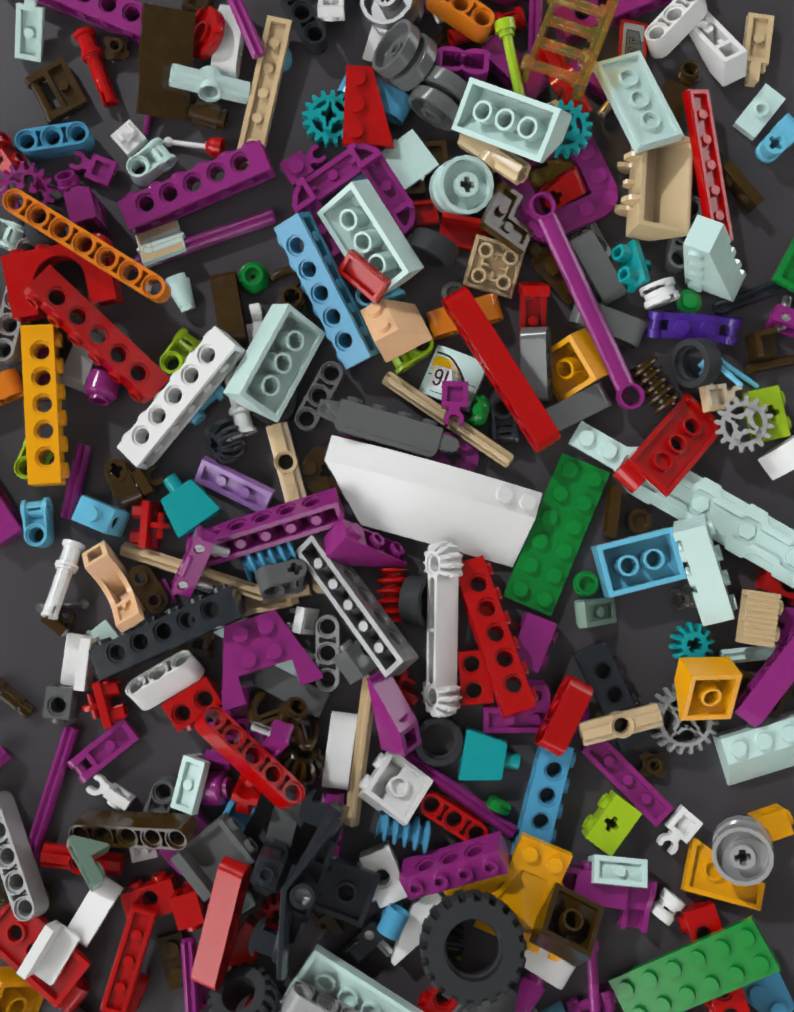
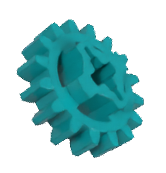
M322 90L320 98L313 94V103H305L307 111L302 112V118L305 120L302 124L303 128L308 130L306 132L308 138L315 136V144L323 141L325 148H328L329 143L333 142L337 148L338 141L343 140L344 93L337 97L335 96V90H331L330 95H326L325 91ZM332 112L333 117L331 118V121H329V126L327 127V120L329 119L330 114ZM314 124H315L317 127H321V129L323 130V132L319 131V130L314 126Z
M561 99L558 102L557 108L571 114L572 119L563 142L553 152H555V159L559 157V154H563L564 158L568 159L570 152L578 156L580 148L585 150L588 144L586 140H590L592 136L589 130H591L593 122H586L590 114L589 112L581 113V104L574 108L573 100H570L568 105H564ZM576 122H578L580 129L576 127Z

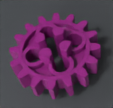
M21 161L19 168L12 163L9 166L11 173L5 169L1 173L5 179H0V186L3 187L0 189V196H3L7 190L11 189L9 183H15L16 187L24 192L23 188L27 183L25 175L28 174L34 177V181L29 187V192H31L29 195L43 204H49L48 202L54 203L56 197L50 195V193L55 192L56 188L55 186H49L53 179L52 176L44 177L45 168L39 171L35 170L36 165L34 162L30 167H26L25 162ZM37 191H40L44 194L43 199L37 198ZM20 200L16 202L15 209H19L21 207L19 203Z

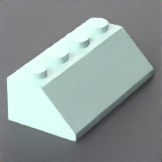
M470 77L451 129L543 163L563 142L572 115L552 105Z
M368 179L350 182L317 212L344 257L349 250L354 249L392 281L385 294L407 282L424 268Z
M272 304L223 393L242 407L274 422H278L322 342L325 332L290 304Z
M794 710L781 713L778 718L774 716L765 718L758 727H753L748 723L712 735L726 782L729 786L794 766Z

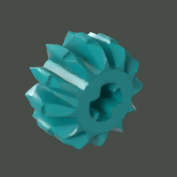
M685 622V629L678 625L676 626V631L679 634H670L669 636L675 640V643L668 645L669 649H677L672 655L674 659L706 657L705 653L711 655L714 653L712 649L708 648V645L715 643L714 639H706L711 632L708 629L702 630V624L696 623L693 627L691 622ZM688 640L696 643L694 648L687 646Z

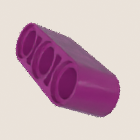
M495 33L481 49L490 53L489 71L508 89L514 92L503 40L499 39V35ZM515 48L525 96L535 100L549 85L548 80L541 71Z

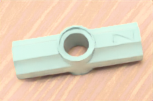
M172 63L170 69V87L198 93L199 97L206 102H216L221 98L247 104L250 92V82L223 76L220 70L214 66H204L199 70Z

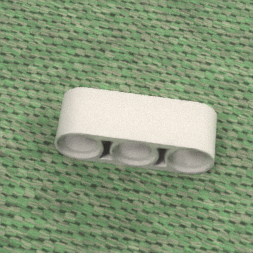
M673 0L646 28L644 35L650 55L653 58L666 57L706 16L708 11L706 0Z
M220 4L218 11L223 14L225 32L222 42L211 57L210 66L219 69L223 76L239 79L244 38L230 6Z
M181 650L133 678L127 684L125 692L140 709L144 711L149 710L199 681L205 669L189 650Z
M332 711L322 787L348 790L358 714Z
M106 876L103 877L104 881L100 888L93 892L89 890L68 925L69 929L81 937L79 943L86 948L124 887Z
M540 948L537 954L526 950L524 955L526 957L525 968L554 987L562 990L576 966L564 959L557 962L548 959L549 952Z

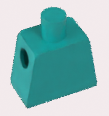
M176 473L163 480V484L170 493L161 499V503L178 538L184 539L188 533L194 532L198 526L204 525L223 511L222 507L196 481L190 479L183 484Z
M465 726L464 747L460 756L458 779L502 780L504 768L519 769L521 755L506 752L507 741L505 739Z

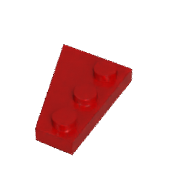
M346 65L343 147L356 142V144H368L377 148L394 149L372 66Z

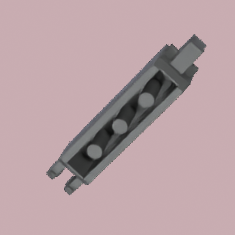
M348 396L347 400L341 398V401L321 399L318 405L317 416L333 422L339 434L425 459L431 458L437 451L454 454L460 447L459 441L455 437L452 438V436L442 434L443 428L438 427V422L424 418L423 422L413 419L412 414L398 411V414L387 412V407L379 404H373L372 407L362 404L363 400Z

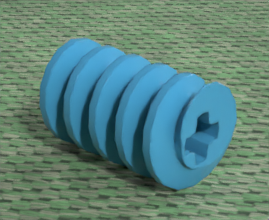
M289 541L276 545L273 548L264 549V551L260 550L253 555H245V558H242V563L249 581H254V573L262 566L299 559L293 542Z
M382 811L377 823L374 839L379 832L382 833V841L384 842L391 835L392 844L395 845L399 838L402 839V846L404 848L409 841L412 842L413 850H416L422 844L423 853L426 854L432 833L430 819L426 818L420 824V816H415L411 822L409 820L408 824L403 826Z

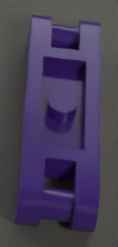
M650 309L648 316L650 318V325L646 327L645 336L682 340L706 338L714 343L737 345L739 337L736 335L738 328L741 327L742 319L733 316ZM661 320H667L666 328H660ZM721 325L727 326L726 334L719 333Z

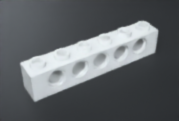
M216 326L206 332L203 336V341L195 350L188 354L186 362L182 367L172 374L165 388L155 395L154 401L148 409L139 415L137 422L131 430L122 436V441L118 444L117 448L138 468L147 470L150 466H154L243 357L246 350L229 334ZM215 353V358L210 362L211 355ZM198 373V379L194 382V377ZM182 393V398L178 402V396ZM165 413V414H166V417H165L164 421L162 422V416H163V414ZM149 433V439L146 442V436Z

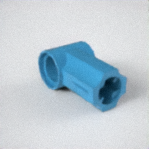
M399 900L383 907L381 920L377 926L379 933L394 941L399 939L410 917V913L403 908V901Z

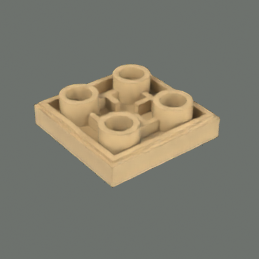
M476 234L462 285L512 299L525 252L518 255L499 240Z

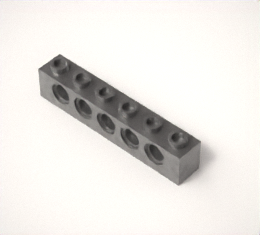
M312 534L295 551L296 554L306 564L308 571L384 677L388 678L402 674L419 658L353 566H347L326 557L323 540L326 534Z

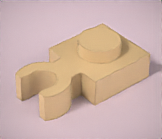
M726 383L699 387L703 413L717 412L718 410L725 411L727 408L724 403L728 402L733 405L735 391L741 390L742 387L735 385L727 389Z

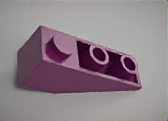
M343 518L323 537L326 557L344 565L405 567L407 565L405 551L400 543L393 542L382 537L377 532H371L359 524L352 523Z
M379 670L367 678L380 746L383 750L405 757L422 744L418 720L393 676L385 678Z

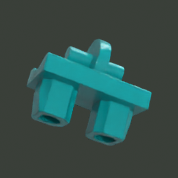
M633 239L626 245L619 244L611 250L612 259L618 261L620 267L617 273L620 283H624L627 293H633L639 286L651 281L648 272L652 270L651 261L644 259L639 240Z

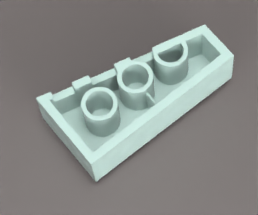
M697 215L683 243L685 284H687L688 288L697 292L705 291L733 302L746 277V273L740 269L742 266L741 261L734 258L737 252L734 247L729 245L731 239L725 225L701 215Z
M705 514L674 521L673 536L675 542L679 541V554L682 563L686 562L687 579L690 587L694 589L693 597L703 626L735 619L734 610L738 609L735 595H729L727 586L731 585L727 569L722 570L719 561L724 560L720 545L714 546L712 536L716 535L713 521H707Z

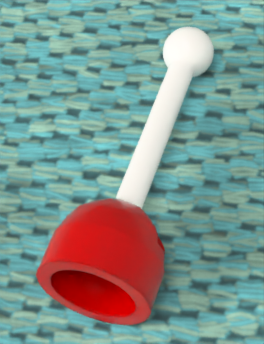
M165 137L163 140L166 147L176 145L205 149L212 158H218L219 154L225 152V139L220 137L210 138L205 144L173 140L171 137Z

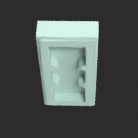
M765 84L732 126L753 141L786 98Z

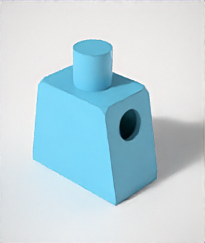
M82 495L71 520L102 533L122 537L132 513L91 496ZM117 517L116 523L112 527L113 520Z

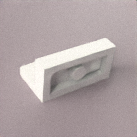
M67 633L60 680L62 685L74 686L73 690L83 692L92 688L94 665L88 651L97 647L98 636Z
M58 920L46 924L16 974L24 980L34 974L47 984H54L81 937Z

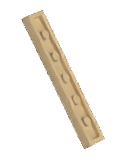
M267 15L261 41L265 49V55L257 59L237 149L242 148L244 143L253 140H260L266 148L294 26L292 20ZM249 162L241 163L238 169L245 170Z

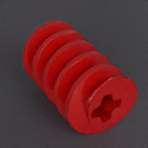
M380 568L378 573L385 575V577L377 579V583L384 586V588L376 590L377 594L383 596L382 599L377 601L393 622H402L399 614V595L402 582L408 577L403 572L409 569Z

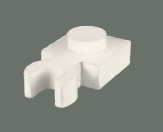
M680 804L664 824L670 830L667 833L660 834L656 842L662 846L665 841L670 840L671 845L667 852L673 855L678 850V842L682 839L687 844L704 823Z

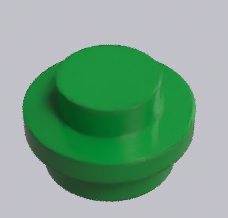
M692 289L681 291L679 299L675 300L676 308L680 312L696 313L702 305L700 294Z
M579 572L573 579V589L582 597L594 595L599 588V580L592 572Z

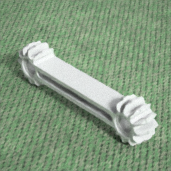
M439 541L429 545L428 551L424 552V573L428 574L426 681L422 682L424 690L421 692L423 695L422 703L426 705V712H429L432 717L437 718L452 716L456 714L457 709L461 708L459 702L462 698L459 692L461 687L457 686L459 577L463 576L461 568L464 566L461 560L463 554L459 553V546L454 545L452 542Z

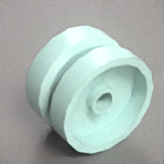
M470 155L457 156L440 165L431 176L429 184L430 198L438 211L464 216L477 213L487 206L494 189L493 176L486 163L478 157Z

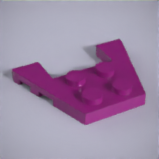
M275 610L224 626L222 709L224 711L247 704L239 677L289 660L293 661L300 686L323 679V675Z

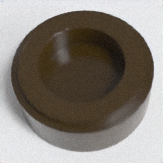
M634 508L626 514L625 525L632 533H645L652 525V516L644 508Z

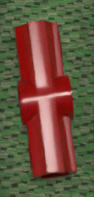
M554 41L543 46L536 53V56L549 78L548 82L558 100L562 99L564 105H568L569 101L573 100L574 108L581 104L582 114L593 112V108L580 87L581 82L573 67L566 62L556 42Z
M44 843L40 856L41 867L71 870L75 874H81L66 844ZM109 850L103 856L95 859L94 862L99 861L105 875L121 876L125 863V851Z

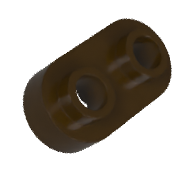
M138 565L132 568L128 575V581L145 610L150 613L165 611L170 604V596L153 568L147 565ZM140 573H143L145 575V581L143 583H140L137 580V576ZM154 595L159 598L157 605L151 603V598Z

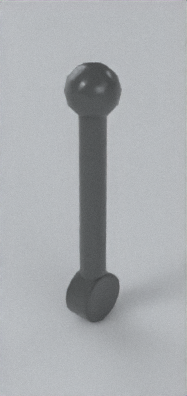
M82 599L80 602L62 603L66 605L65 608L81 607L82 609H87L90 605L87 599ZM45 603L36 604L35 609L38 613L43 611Z

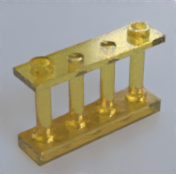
M547 0V4L550 5L530 54L525 53L520 69L524 70L522 81L527 83L533 70L570 83V86L574 87L572 99L582 101L613 21L619 0H608L606 5L601 4L600 6L583 0ZM558 4L596 17V20L599 21L598 26L589 28L554 16ZM549 26L588 39L587 42L591 43L589 49L584 48L581 50L545 38ZM542 48L579 61L578 64L582 65L580 71L575 70V72H571L536 59Z

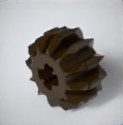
M292 742L290 746L283 750L279 763L301 784L307 782L312 785L313 781L319 779L322 775L325 761L320 748H313L310 752H304L298 748L295 742Z

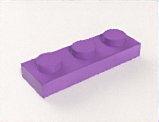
M208 456L202 459L194 481L256 512L268 509L275 489L222 463H217Z

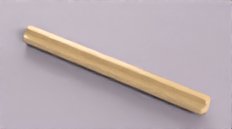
M389 371L386 373L382 380L383 385L445 426L444 415L449 410L441 409L439 403L393 372ZM456 417L449 419V425L446 428L503 467L507 468L514 459V455L465 421L463 426L459 427V420Z
M124 542L120 548V555L175 574L182 559L148 548H138V545L130 542ZM204 568L199 578L200 581L212 584L214 587L227 584L228 587H238L240 595L260 602L264 601L256 583L210 568Z
M368 673L362 678L346 806L350 808L347 819L344 822L349 827L358 826L360 821L362 799L358 794L362 789L358 785L366 775L374 715L367 678L372 676L373 673Z

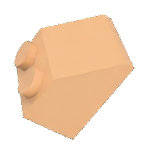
M383 298L380 303H372L360 310L371 336L386 363L433 339L415 304Z

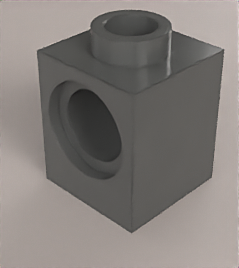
M61 683L47 685L43 718H51V722L57 724H66L67 720L75 718L77 715L79 691L73 690L74 686L62 685ZM59 697L66 702L65 710H60L57 707L56 702Z

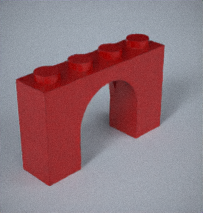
M93 233L94 236L113 247L112 241L105 235ZM92 241L84 244L83 252H87L92 248ZM39 244L33 250L14 249L9 251L8 255L1 256L12 318L21 323L47 318V314L40 308L36 309L29 304L23 292L49 264L53 267L64 261L76 262L83 269L91 304L100 308L124 303L119 280L61 244L53 246L51 244ZM111 255L106 259V266L113 265L115 255Z

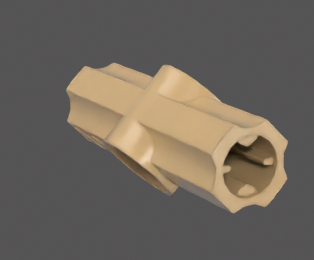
M459 134L457 142L459 147L486 163L491 173L497 172L515 185L523 183L528 178L531 166L522 158L510 151L465 134Z
M288 422L266 427L274 458V466L277 469L285 503L306 497L307 494L299 467V459L295 452ZM285 455H290L293 458V466L288 470H284L280 466V459Z
M651 703L624 711H613L609 715L582 721L579 723L578 729L583 745L588 746L615 738H627L634 733L663 726V719L657 703ZM619 718H625V728L621 731H616L614 729L615 721Z

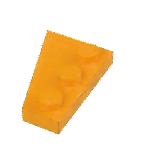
M695 837L691 838L680 889L761 911L765 883L761 881L758 884L742 886L725 880L714 866L712 849Z

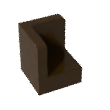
M779 327L754 331L744 338L749 362L778 356L774 335L780 332Z

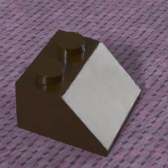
M556 882L536 917L529 942L578 967L592 956L605 907Z

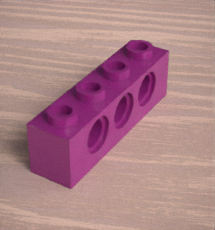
M494 832L429 851L426 854L422 853L403 859L399 881L409 900L509 873L510 850L501 832Z

